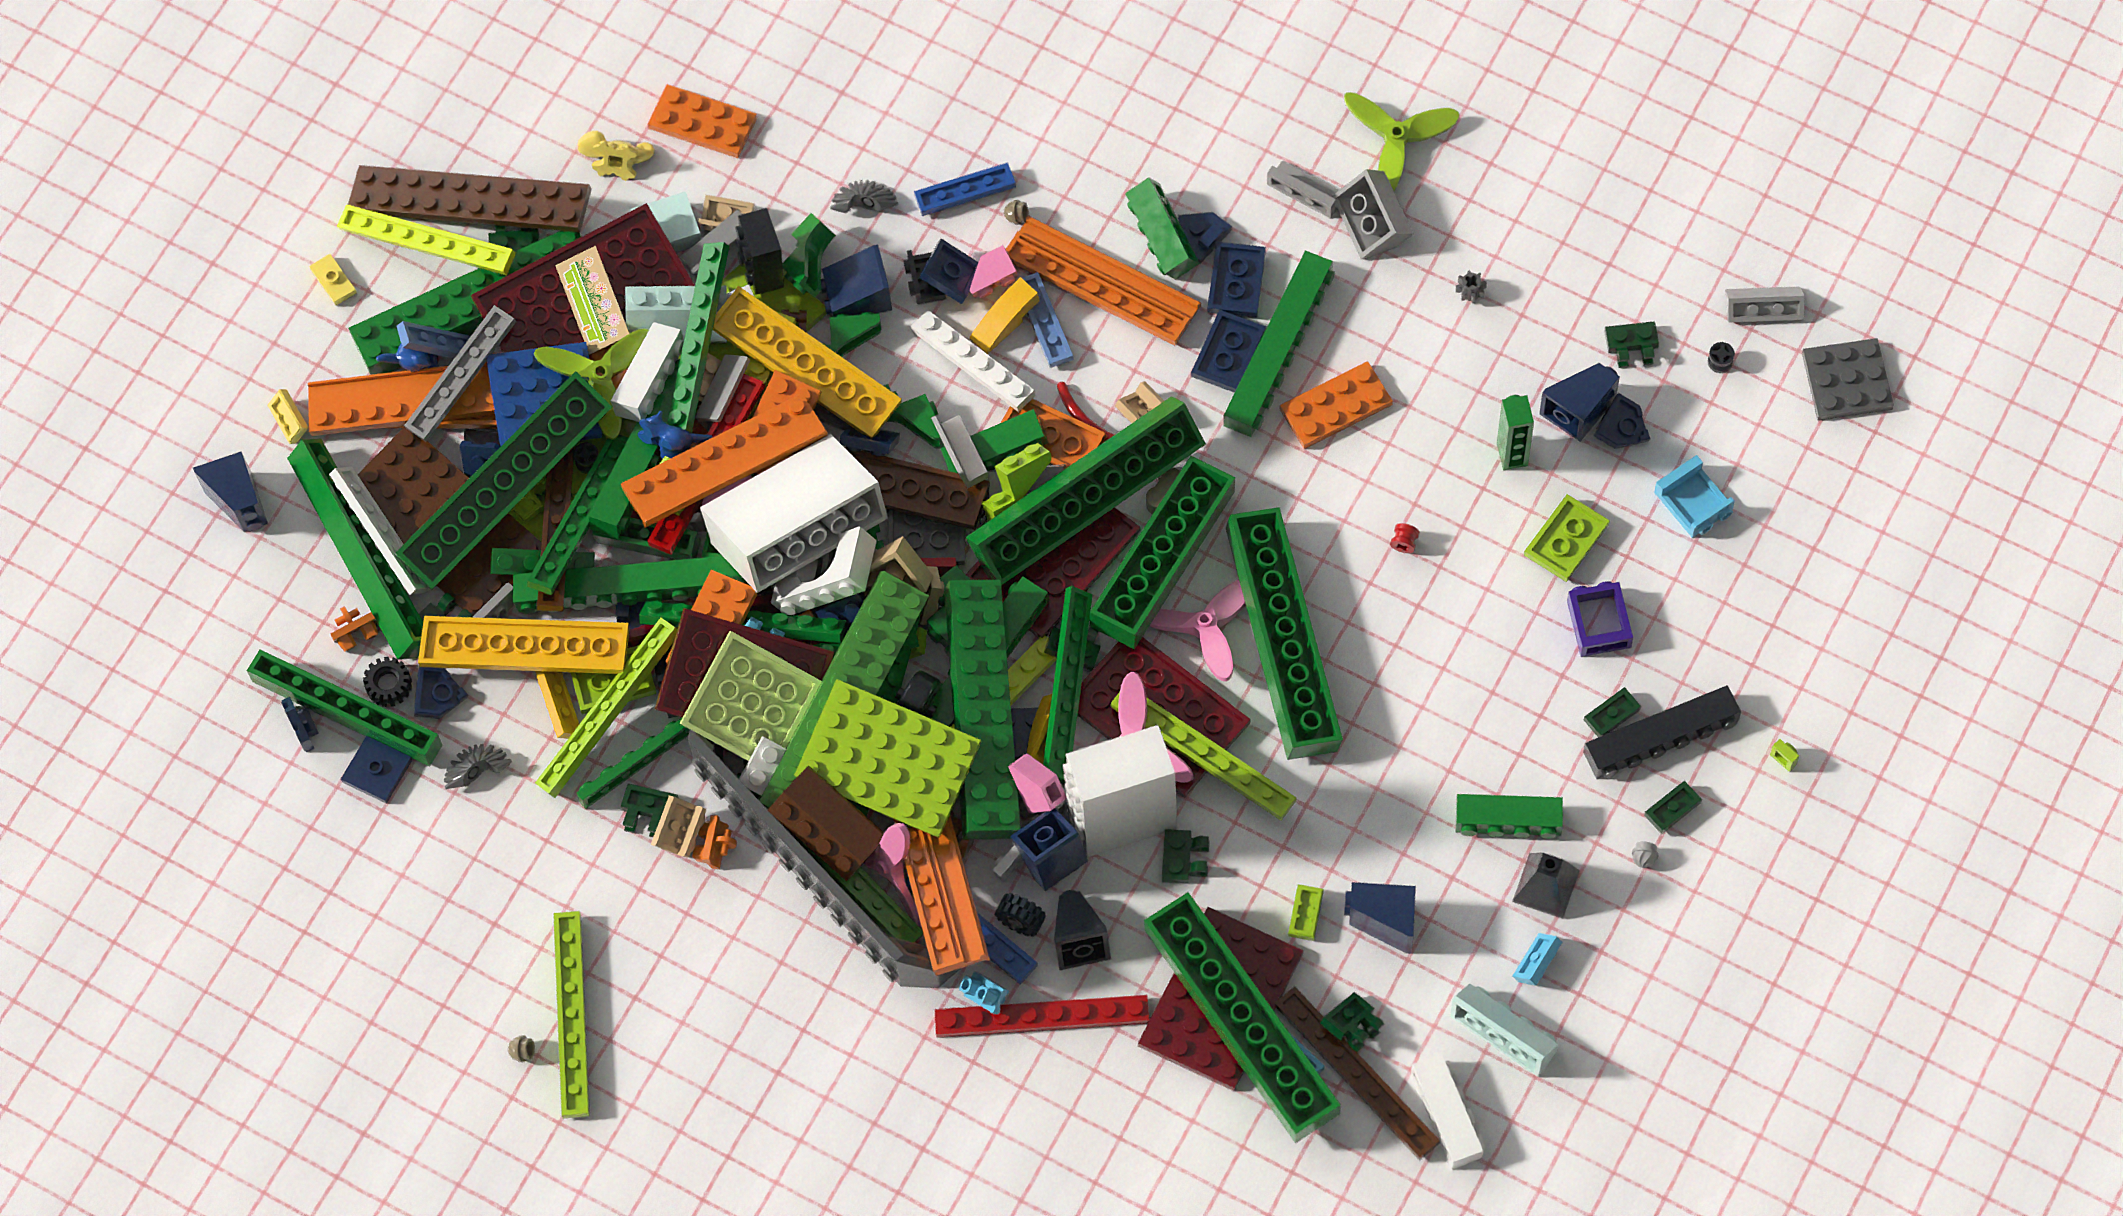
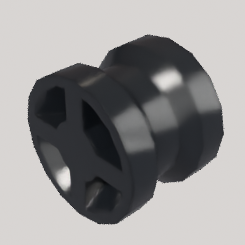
M1717 342L1710 348L1708 366L1712 371L1725 373L1731 369L1735 356L1733 347L1726 342Z
M589 442L579 444L573 452L578 470L588 474L599 455L597 447Z

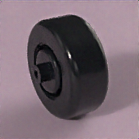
M920 670L916 672L905 690L902 688L898 690L895 696L899 700L897 705L925 717L926 715L933 717L937 710V706L933 705L941 687L940 680L925 671Z

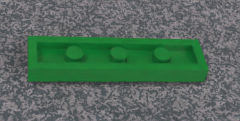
M491 548L490 573L510 575L532 573L541 558V550ZM575 552L566 570L594 567L595 553Z

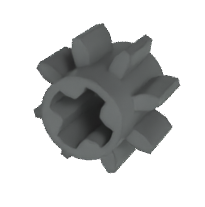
M1468 270L1464 277L1458 276L1459 284L1456 285L1455 292L1461 293V301L1468 300L1474 303L1478 297L1484 298V289L1487 287V281H1481V273L1475 274Z

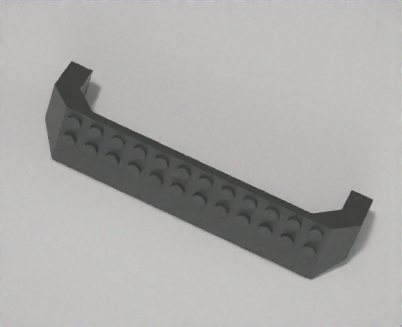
M690 730L688 743L693 756L691 762L696 767L694 770L696 775L703 782L708 780L713 786L711 787L713 793L720 800L724 798L729 803L728 808L737 818L741 816L746 821L745 826L754 836L758 834L763 839L762 844L770 854L775 852L781 858L779 863L787 872L792 870L798 876L796 881L804 890L809 888L813 892L815 902L822 909L828 908L832 913L830 917L839 927L844 925L849 931L847 934L853 943L857 946L861 944L867 950L865 951L866 956L872 963L876 964L878 962L884 968L882 972L890 982L896 981L901 987L939 988L961 969L959 968L936 976L927 945L886 936L722 762L724 748Z

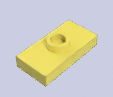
M331 254L326 255L309 266L311 272L335 306L357 293Z
M280 389L269 402L268 407L289 444H296L307 431L308 426L287 389Z

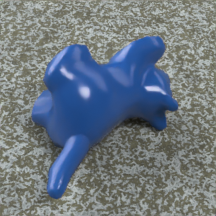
M402 343L397 353L382 354L376 357V360L379 362L397 363L411 372L424 368L439 367L437 362L438 355L403 348Z
M659 411L658 414L650 418L640 420L639 423L643 430L637 434L646 444L659 445L662 459L665 456L673 458L689 450L693 442L703 443L713 438L712 435L689 433L680 427L664 423L662 411Z

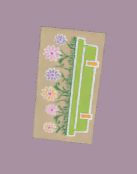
M596 246L555 265L584 342L587 343L589 355L629 334Z

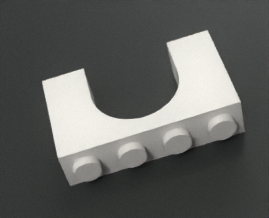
M861 527L842 532L835 558L828 570L818 579L814 580L818 559L777 581L771 604L782 613L794 615L865 591L877 540Z

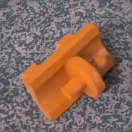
M345 606L340 608L343 615L335 619L337 626L345 622L348 624L330 633L334 643L338 642L344 652L357 646L351 634L359 629L366 641L378 635L374 623L375 617L372 612L352 621L353 618L361 614L357 608L348 612Z
M711 815L710 821H705L699 829L698 836L706 839L705 845H696L692 854L696 861L706 863L712 869H720L722 856H727L728 849H735L737 847V840L731 838L732 830L728 829L729 825L720 821L719 816Z

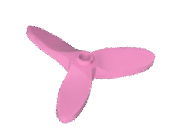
M1239 579L1215 595L1204 611L1189 613L1160 609L1149 626L1160 630L1196 636L1200 639L1202 655L1207 666L1217 679L1226 682L1230 680L1233 674V660L1227 640L1219 628L1233 620L1246 605Z
M1136 672L1127 674L1121 685L1118 710L1122 732L1120 737L1145 729L1147 697L1143 680ZM1167 749L1175 771V781L1189 782L1193 780V772L1190 767L1175 753Z
M896 823L886 830L879 847L864 864L868 868L876 870L893 885L909 917L921 927L917 907L904 879L903 861L908 856L910 834L904 824Z

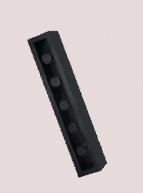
M1726 685L1588 741L1584 745L1583 753L1596 779L1603 776L1604 778H1610L1616 775L1620 769L1637 767L1643 762L1642 760L1650 757L1652 759L1659 758L1669 749L1674 747L1681 749L1694 739H1706L1716 730L1721 728L1727 730L1734 727L1740 719L1741 710L1731 690Z

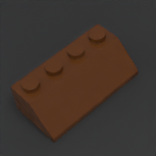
M809 765L767 810L846 881L860 869L879 847L884 835L880 828Z

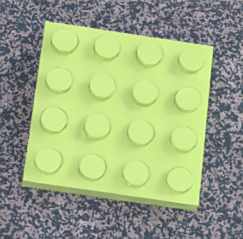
M729 631L680 724L749 761L762 736L785 749L787 748L822 681Z

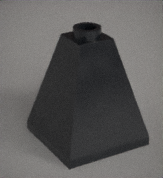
M1529 853L1512 902L1563 919L1580 870L1564 859L1546 853Z
M1067 890L1062 895H1059L1054 934L1059 971L1111 960L1107 928L1080 891Z

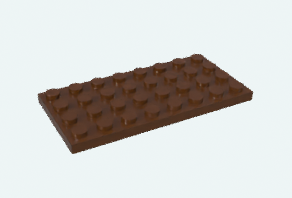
M405 426L358 474L403 544L469 479L433 445L410 432ZM508 513L451 570L437 587L443 593L450 594L455 599L454 602L462 610L467 609L474 616L506 583H510L513 586V575L490 573L491 548L541 550L542 542Z

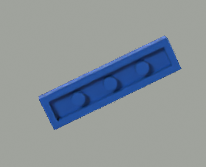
M1007 162L916 190L914 195L921 215L925 216L1016 188V183Z

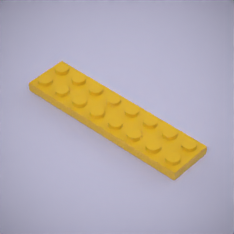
M740 286L735 289L716 313L713 326L714 332L772 372L777 370L822 391L817 402L818 404L871 439L877 435L902 402V398Z
M424 616L418 664L420 667L618 674L624 672L630 626L629 623Z

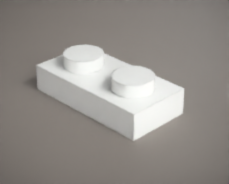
M762 736L739 780L748 789L762 796L787 749Z

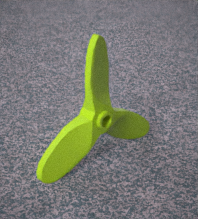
M1352 92L1345 93L1344 102L1349 111L1360 122L1384 139L1385 145L1380 156L1378 170L1385 172L1394 192L1403 171L1405 159L1404 146L1407 143L1424 141L1446 132L1457 123L1459 118V112L1455 109L1437 108L1415 114L1400 122L1395 121L1378 105L1362 95Z
M639 329L626 335L616 342L601 360L597 361L553 347L538 348L535 350L534 356L539 363L557 373L570 377L575 371L578 372L612 406L611 399L616 389L611 379L613 376L629 368L649 330ZM613 407L598 422L602 433L608 439L615 440L621 430V417L615 415Z

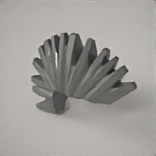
M860 180L859 184L857 181H854V185L851 182L848 183L850 189L841 187L840 191L842 193L834 195L835 198L832 199V202L836 204L830 206V210L848 213V211H851V208L853 209V206H861L867 210L881 211L898 205V201H895L896 196L893 192H890L889 188L883 189V184L875 187L876 181L869 183V180H866L863 185V181Z
M477 744L474 745V750L469 746L470 753L463 749V754L458 753L456 755L462 762L452 760L450 763L454 767L446 769L447 773H445L446 778H444V782L448 784L445 785V789L468 786L484 770L490 769L493 772L500 773L512 763V760L504 759L507 754L502 749L493 752L494 745L491 744L485 751L484 744H480L479 748Z

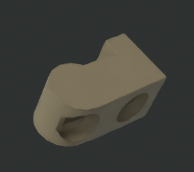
M1172 467L1158 477L1159 481L1155 487L1148 490L1146 504L1147 510L1151 514L1155 512L1180 473V470Z

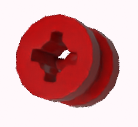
M1396 524L1394 529L1395 537L1391 538L1390 546L1402 553H1413L1416 547L1414 542L1418 539L1420 531L1409 524Z

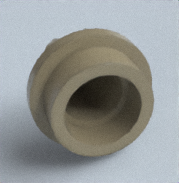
M1020 200L1008 203L1004 209L1005 218L1015 225L1025 222L1026 217L1029 215L1027 203Z
M520 1035L510 1041L508 1053L512 1059L519 1062L531 1060L535 1053L533 1039Z

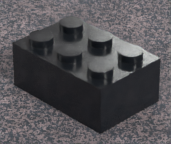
M764 208L738 215L739 225L735 226L738 237L736 243L739 250L737 256L740 266L745 267L746 272L744 276L747 285L753 287L755 295L784 288L782 249L768 209Z

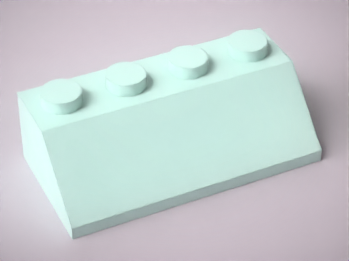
M695 286L625 287V323L629 334L639 329L650 330L653 322L680 329L683 338H685ZM726 286L721 287L716 313L727 301ZM712 331L710 343H727L725 338Z
M1469 983L1452 999L1450 1017L1537 1077L1540 1076L1557 1052L1558 1044L1551 1034L1545 1031L1541 1033L1533 1027L1534 1024L1529 1019L1523 1016L1519 1018L1511 1012L1512 1010L1507 1004L1502 1001L1496 1002L1480 986L1474 987Z

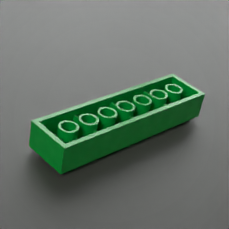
M1193 456L1189 457L1091 609L1089 627L1133 649L1136 648L1233 496L1236 477Z

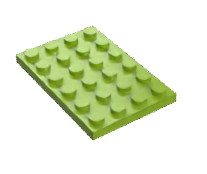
M836 679L794 776L798 777L809 765L846 799L940 838L982 741Z

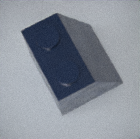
M878 244L822 269L821 292L822 294L827 293L828 300L824 301L827 315H832V317L840 314L854 316L865 312L878 314L892 311L889 286Z
M1597 363L1545 388L1542 392L1539 414L1581 442L1606 412L1617 395L1620 376L1613 368Z
M242 451L193 467L204 493L243 532L256 531L268 524L252 472Z
M1055 808L1051 811H1046L1010 836L1033 879L1044 891L1055 886L1088 862L1079 833Z
M1352 882L1351 891H1346L1344 916H1349L1350 926L1406 954H1411L1414 934L1416 886Z

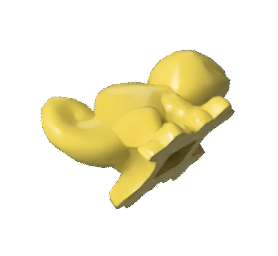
M590 131L584 134L578 141V151L582 155L590 158L604 157L602 160L592 163V168L597 171L599 176H603L605 173L607 175L614 173L624 181H627L629 178H635L636 172L632 165L649 160L655 153L653 145L648 142L640 143L635 147L631 143L622 140L606 141L604 134L599 131Z

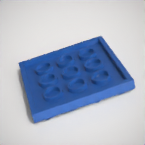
M586 342L550 346L564 349L589 359ZM538 348L490 354L486 358L500 446L569 378V376L557 373L539 363L534 356V352ZM598 423L580 441L602 438V431Z

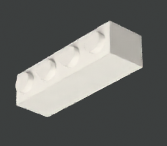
M653 322L611 399L616 416L639 422L652 412L654 401L662 393L664 383L667 377L673 373L675 363L682 353L684 338L680 329Z
M1439 1054L1412 1064L1411 1074L1451 1169L1453 1170L1482 1159L1483 1149L1486 1146L1480 1133L1476 1134L1473 1128L1475 1119L1471 1110H1466L1462 1100H1465V1096L1459 1084L1455 1085L1452 1076L1455 1074L1450 1061H1445L1443 1055Z

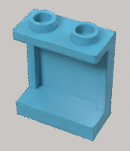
M1698 455L1657 481L1654 491L1692 538L1699 533L1703 535L1712 528V524L1719 519L1724 521L1731 516L1735 503L1732 497L1727 499L1702 470L1703 461Z

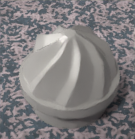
M1637 842L1636 847L1632 850L1633 860L1641 868L1653 866L1655 860L1658 859L1657 846L1653 843Z

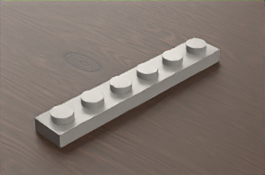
M495 305L406 422L404 425L406 429L427 442L486 363V358L495 351L516 323L512 316Z

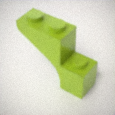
M1039 443L1032 444L1020 453L1005 458L1003 462L995 466L1003 492L996 493L988 500L982 502L987 521H990L1026 495L1051 462L1052 457L1049 450Z

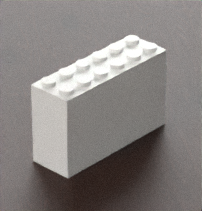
M831 434L700 507L711 544L757 593L837 548L842 532L857 527L867 531L888 519L878 481Z
M1158 725L1066 754L1067 763L1063 764L1067 791L1066 798L1068 801L1067 813L1071 825L1075 826V830L1080 835L1087 857L1163 834L1165 829H1177L1175 771Z

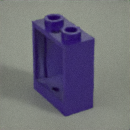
M1605 581L1597 586L1588 588L1586 586H1578L1568 592L1567 604L1580 657L1632 647L1633 635L1619 582ZM1614 596L1622 630L1586 637L1578 603Z

